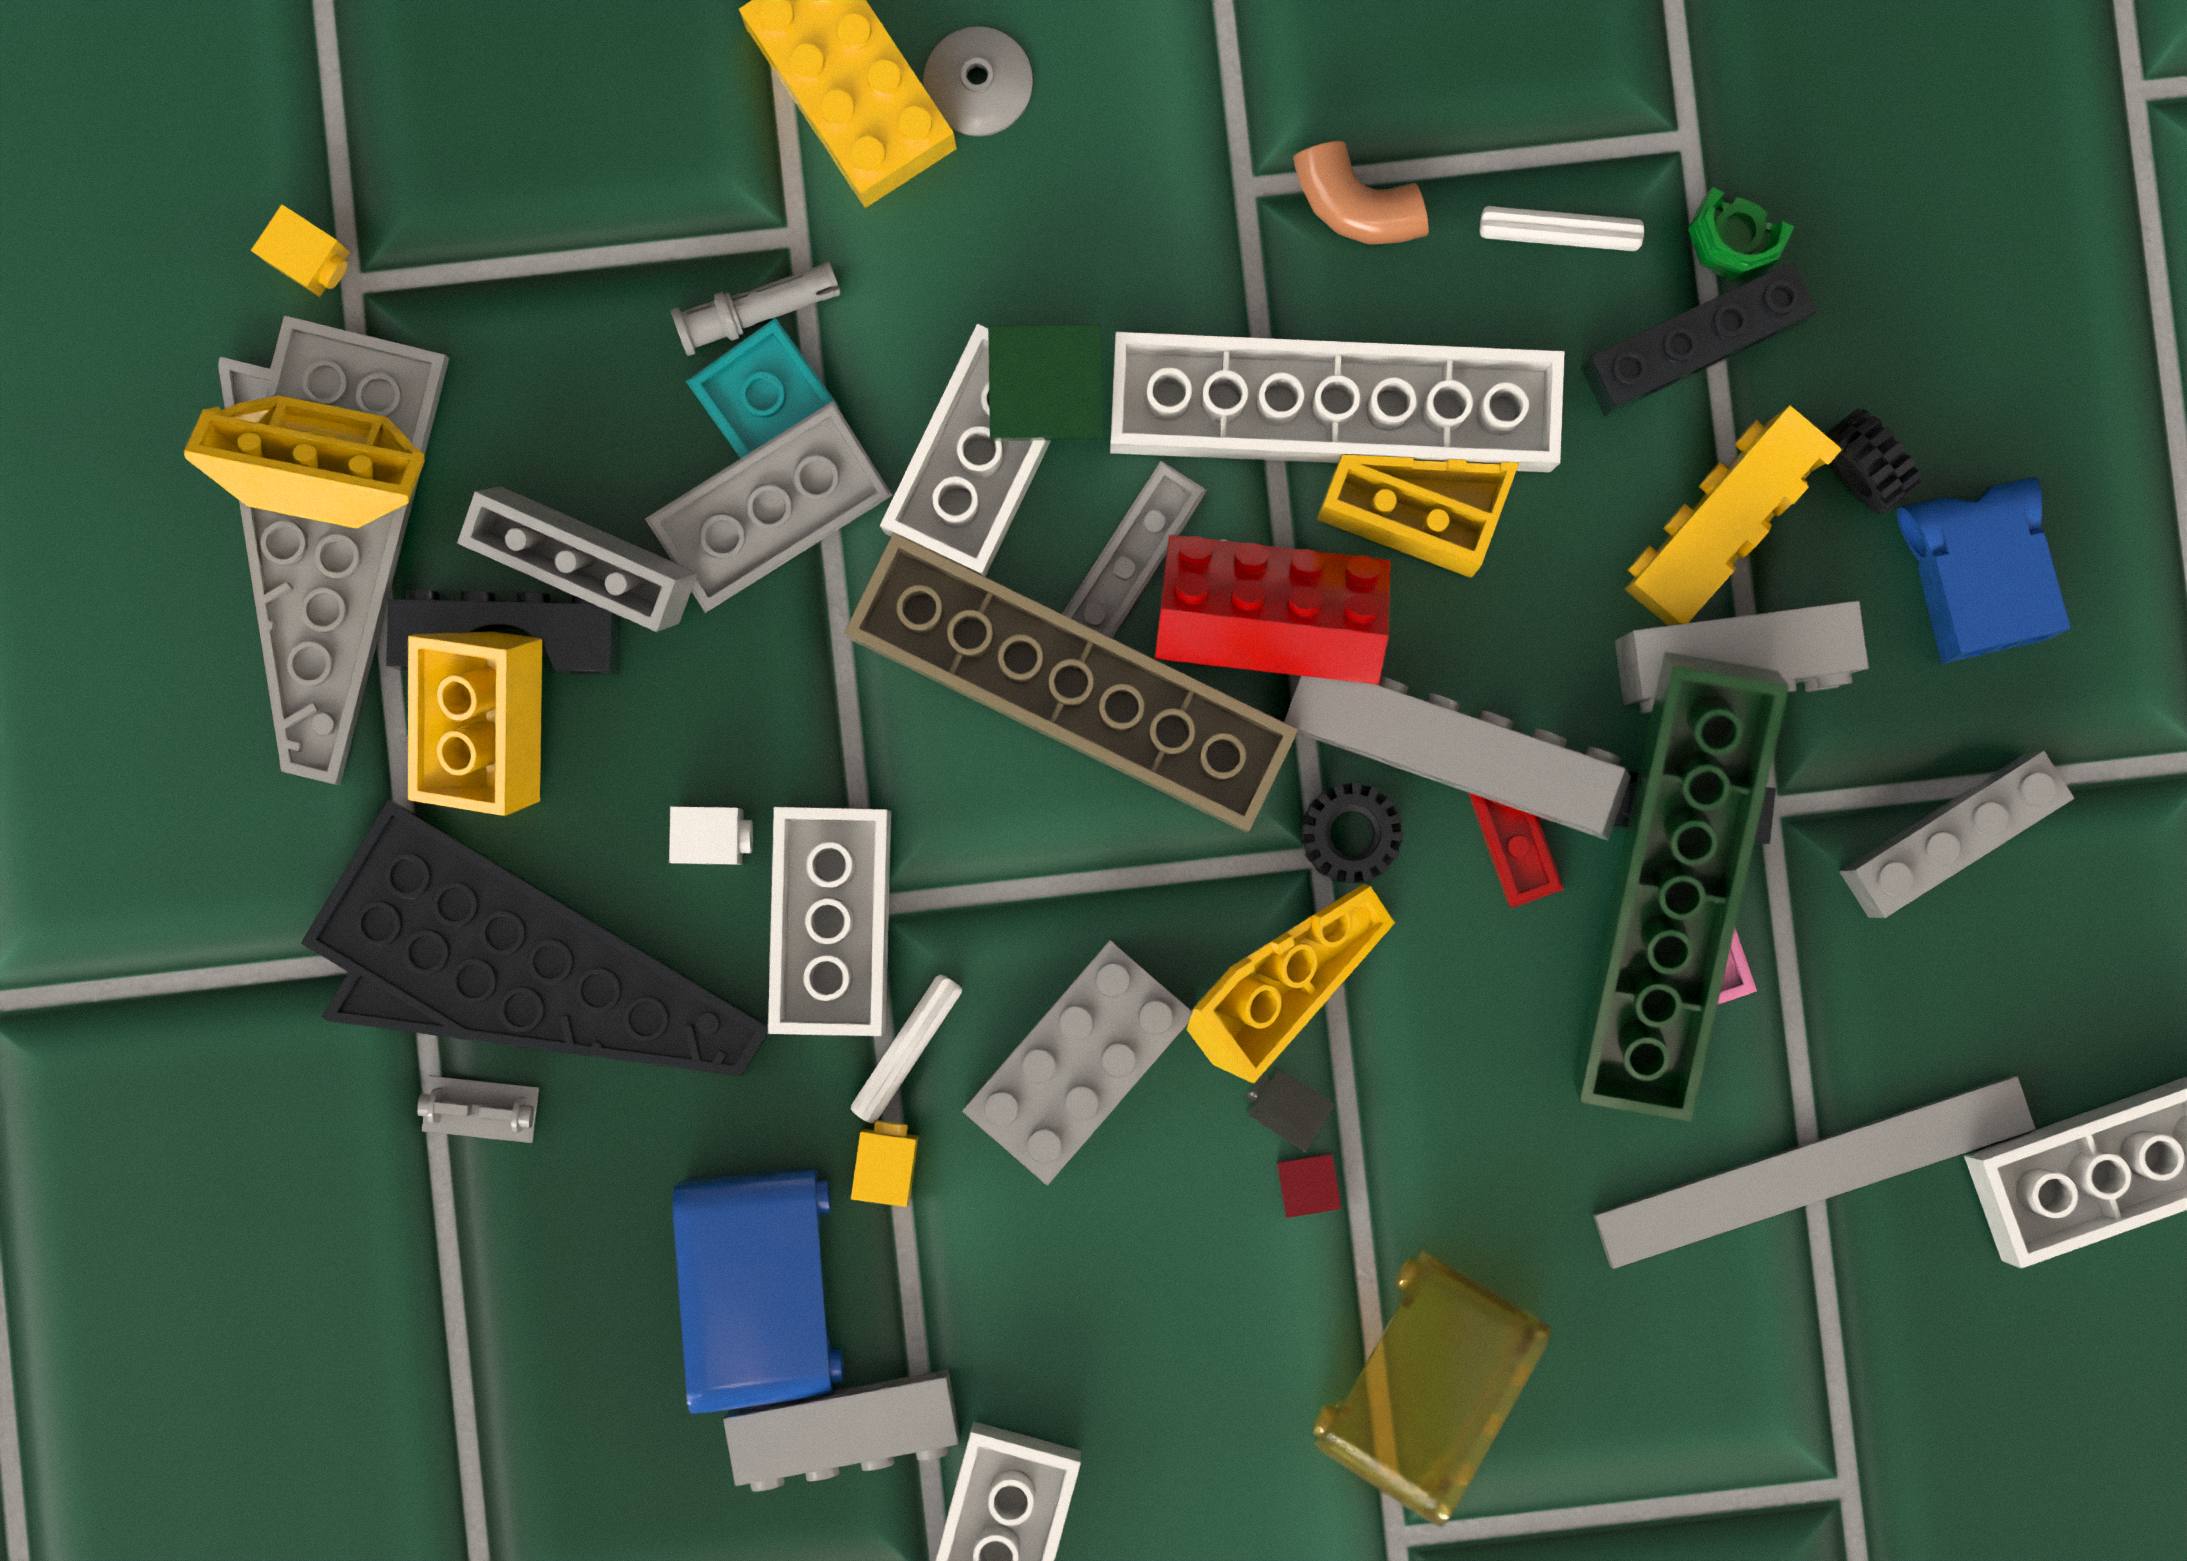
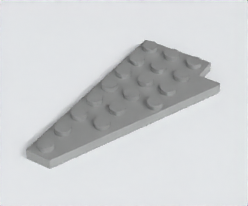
M284 316L270 369L220 357L218 368L225 408L240 402L280 395L385 416L406 435L414 447L417 446L424 453L425 457L449 358L444 354ZM418 480L408 504L359 528L248 507L239 500L281 772L341 786Z

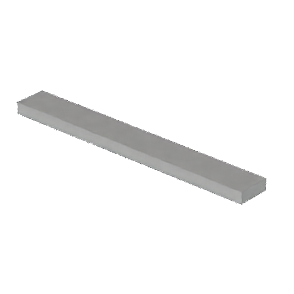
M2012 1075L1593 1213V1217L1609 1265L1615 1269L2036 1130L2019 1078Z

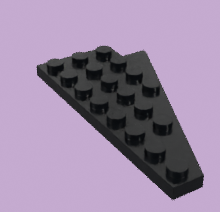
M387 800L301 942L304 946L348 971L321 1016L330 1022L740 1077L744 1075L768 1035L767 1024L393 800Z

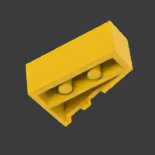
M1342 455L1316 520L1472 578L1482 566L1519 463L1481 464L1451 459L1447 462L1416 461L1413 458Z

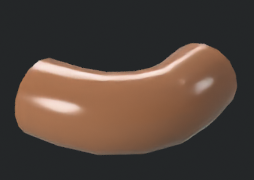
M1343 141L1319 144L1305 149L1293 157L1300 186L1314 214L1338 235L1367 245L1401 243L1428 236L1427 212L1422 194L1415 182L1384 190H1376L1365 186L1357 179L1352 169L1347 147Z

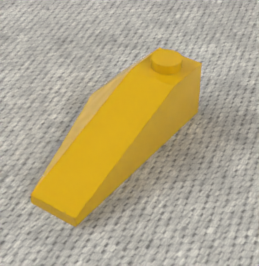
M1366 884L1360 885L1231 966L1194 1007L1186 1028L1212 1065L1254 1084L1395 922L1372 887Z

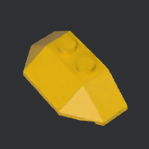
M280 395L240 402L223 410L219 407L203 409L184 450L185 458L248 507L352 528H359L408 504L425 462L424 453L417 446L414 447L406 435L388 417Z

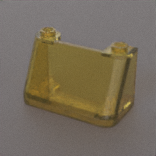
M1422 1250L1417 1260L1409 1257L1400 1269L1394 1282V1286L1401 1290L1398 1297L1400 1304L1346 1400L1341 1399L1335 1407L1327 1403L1319 1413L1311 1433L1317 1436L1313 1443L1317 1450L1416 1514L1441 1527L1455 1510L1538 1362L1550 1337L1551 1326L1535 1313Z

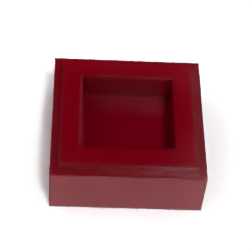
M1331 1152L1276 1161L1286 1218L1341 1209Z

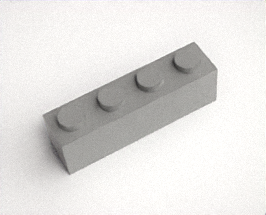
M502 486L475 491L457 541L458 544L655 632L680 623L698 574Z
M2045 751L2023 754L1844 867L1839 872L1868 918H1886L2070 802L2074 797Z
M948 1369L839 1389L829 1395L732 1409L723 1418L735 1486L750 1484L751 1491H764L780 1487L785 1484L783 1477L803 1473L806 1474L807 1481L828 1479L840 1474L839 1467L861 1463L863 1471L882 1469L895 1464L894 1456L916 1453L917 1460L940 1458L950 1454L949 1446L958 1445L960 1438Z

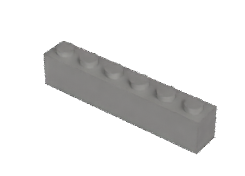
M1309 676L1300 677L1284 723L1298 729L1297 734L1605 840L1609 839L1631 778L1625 768L1619 767L1621 761L1619 756L1594 747H1588L1586 755L1566 749L1567 740L1565 738L1540 729H1535L1532 737L1512 731L1513 721L1490 712L1482 711L1480 718L1476 719L1459 713L1461 704L1432 693H1429L1427 701L1406 695L1408 686L1380 676L1379 684Z

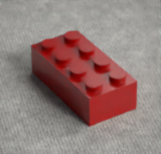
M1169 535L1155 659L1379 684L1389 636L1391 560L1368 556L1317 552L1310 549L1300 550L1265 546L1256 543L1204 539L1197 536Z

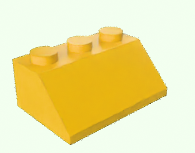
M499 632L431 633L408 636V800L506 816L540 802L541 638Z

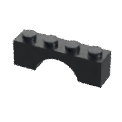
M406 590L405 599H388L386 666L396 670L408 671L409 635L493 632L502 629H515L525 631L534 638H541L542 646L550 658L553 669L559 673L618 676L620 616L572 595V603H550V594L534 592L517 593L516 602H495V593L462 591L461 601L439 600L438 591Z

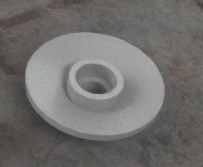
M968 27L951 33L936 45L926 62L923 85L953 131L968 136H988L1010 127L1024 113L1032 94L1033 77L1029 60L1015 40L996 29ZM974 68L984 69L988 74L986 81L978 85L969 82L967 75L970 70Z

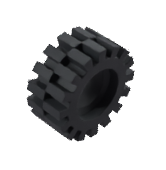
M1856 409L1825 434L1842 449L1830 462L1833 465L1830 468L1835 475H1839L1843 479L1841 483L1847 490L1850 488L1854 492V497L1860 503L1864 501L1869 510L1872 512L1875 510L1879 515L1887 514L1922 485V481L1919 479L1921 474L1914 467L1916 462L1913 457L1904 452L1907 449L1904 444L1894 439V432L1888 426L1883 428L1881 420L1875 415L1871 417L1868 411Z
M1362 783L1334 786L1322 792L1314 799L1303 816L1300 838L1306 852L1305 856L1320 874L1331 878L1333 881L1360 883L1372 880L1390 868V864L1397 859L1400 853L1399 847L1400 843L1403 842L1404 832H1401L1400 823L1402 819L1400 813L1396 812L1392 800L1389 797H1385L1380 793L1379 789L1373 786H1365ZM1353 811L1364 815L1371 823L1373 829V838L1370 846L1358 855L1341 853L1331 841V825L1336 817L1344 812Z

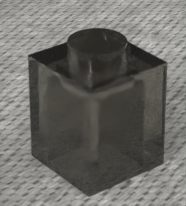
M1276 1065L1270 1075L1264 1072L1254 1084L1252 1083L1244 1096V1099L1251 1103L1246 1111L1248 1116L1305 1152L1336 1105Z

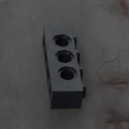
M1791 262L1591 356L1581 369L1604 417L1803 324L1817 310L1794 263Z

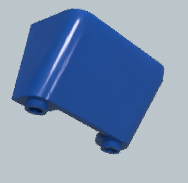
M818 1167L685 1178L674 1186L673 1220L686 1392L691 1414L718 1412L829 1395L834 1393L836 1382H844L842 1348L832 1349L830 1338H827L819 1226L821 1224V1214L831 1213V1194L829 1180H819Z

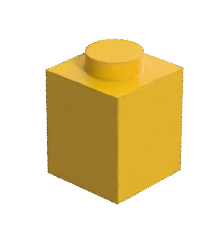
M282 204L251 249L253 253L318 297H321L326 288L332 289L340 282L348 266V262L345 259L350 253L339 241Z
M875 1120L874 1129L864 1128L860 1132L851 1194L852 1200L903 1207L908 1206L911 1197L919 1136L907 1134V1124Z

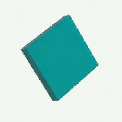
M776 318L686 381L740 458L748 455L832 401H834L839 411L841 410Z

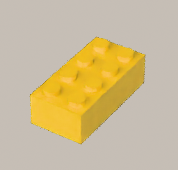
M751 0L739 8L746 29L864 208H867L957 149L954 132L866 0Z

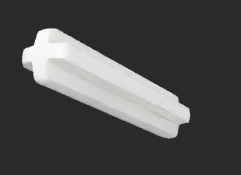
M1487 206L1481 213L1480 234L1483 238L1637 251L1643 243L1644 223L1640 219Z
M940 974L935 977L852 1103L851 1110L854 1114L872 1124L875 1120L879 1119L962 993V988L959 984L945 975Z

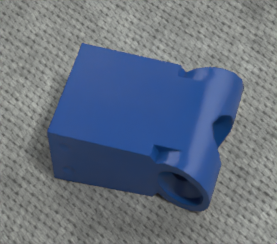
M2028 477L1989 486L1977 501L1940 497L1897 508L1896 515L1900 531L1911 552L1919 561L1918 570L1941 664L2047 641L2071 629L2044 531L2040 529L2042 520V491L2037 477Z

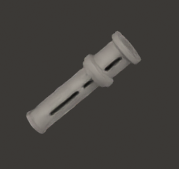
M828 261L810 270L782 278L730 297L729 292L725 294L719 292L714 294V300L685 311L680 310L678 307L670 311L686 355L690 356L695 354L696 347L725 337L733 341L739 338L738 335L744 334L742 331L744 328L801 309L818 301L840 296L841 293Z

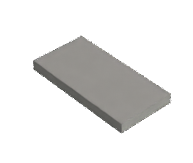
M832 401L645 518L672 562L698 573L692 593L706 613L892 496V493L838 407Z

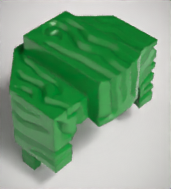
M1712 187L1703 197L1688 229L1701 266L1712 270V273L1731 282L1763 272L1772 267L1779 260L1795 226L1781 221L1778 225L1770 222L1767 223L1765 219L1768 212L1760 205L1744 198L1736 197L1731 203H1724L1722 196L1725 193Z

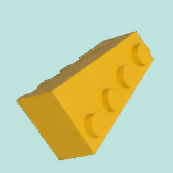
M1792 406L1785 408L1764 425L1756 419L1734 444L1741 452L1727 467L1720 461L1701 482L1699 488L1705 492V495L1693 509L1684 503L1663 527L1670 536L1656 551L1649 545L1628 568L1627 571L1634 578L1624 589L1666 625L1688 624L1735 571L1736 567L1733 565L1739 557L1741 559L1746 557L1768 534L1772 527L1769 521L1775 515L1779 517L1807 490L1809 486L1805 479L1809 474L1824 464L1829 465L1842 450Z

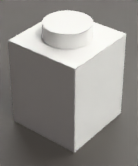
M670 807L669 863L743 865V853H752L753 822L752 820H744L743 809Z

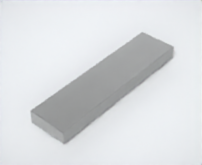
M1160 461L1062 615L1113 639L1166 557L1169 535L1179 536L1206 495L1207 490Z

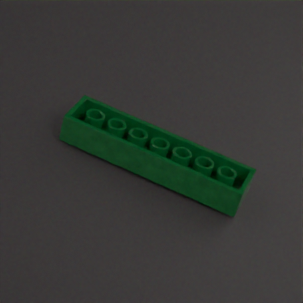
M1664 652L1573 1078L1580 1103L1692 1121L1789 685L1778 671Z

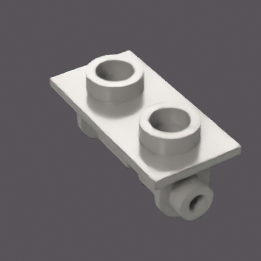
M429 1075L426 1094L420 1095L417 1108L418 1116H423L422 1131L533 1143L540 1087Z

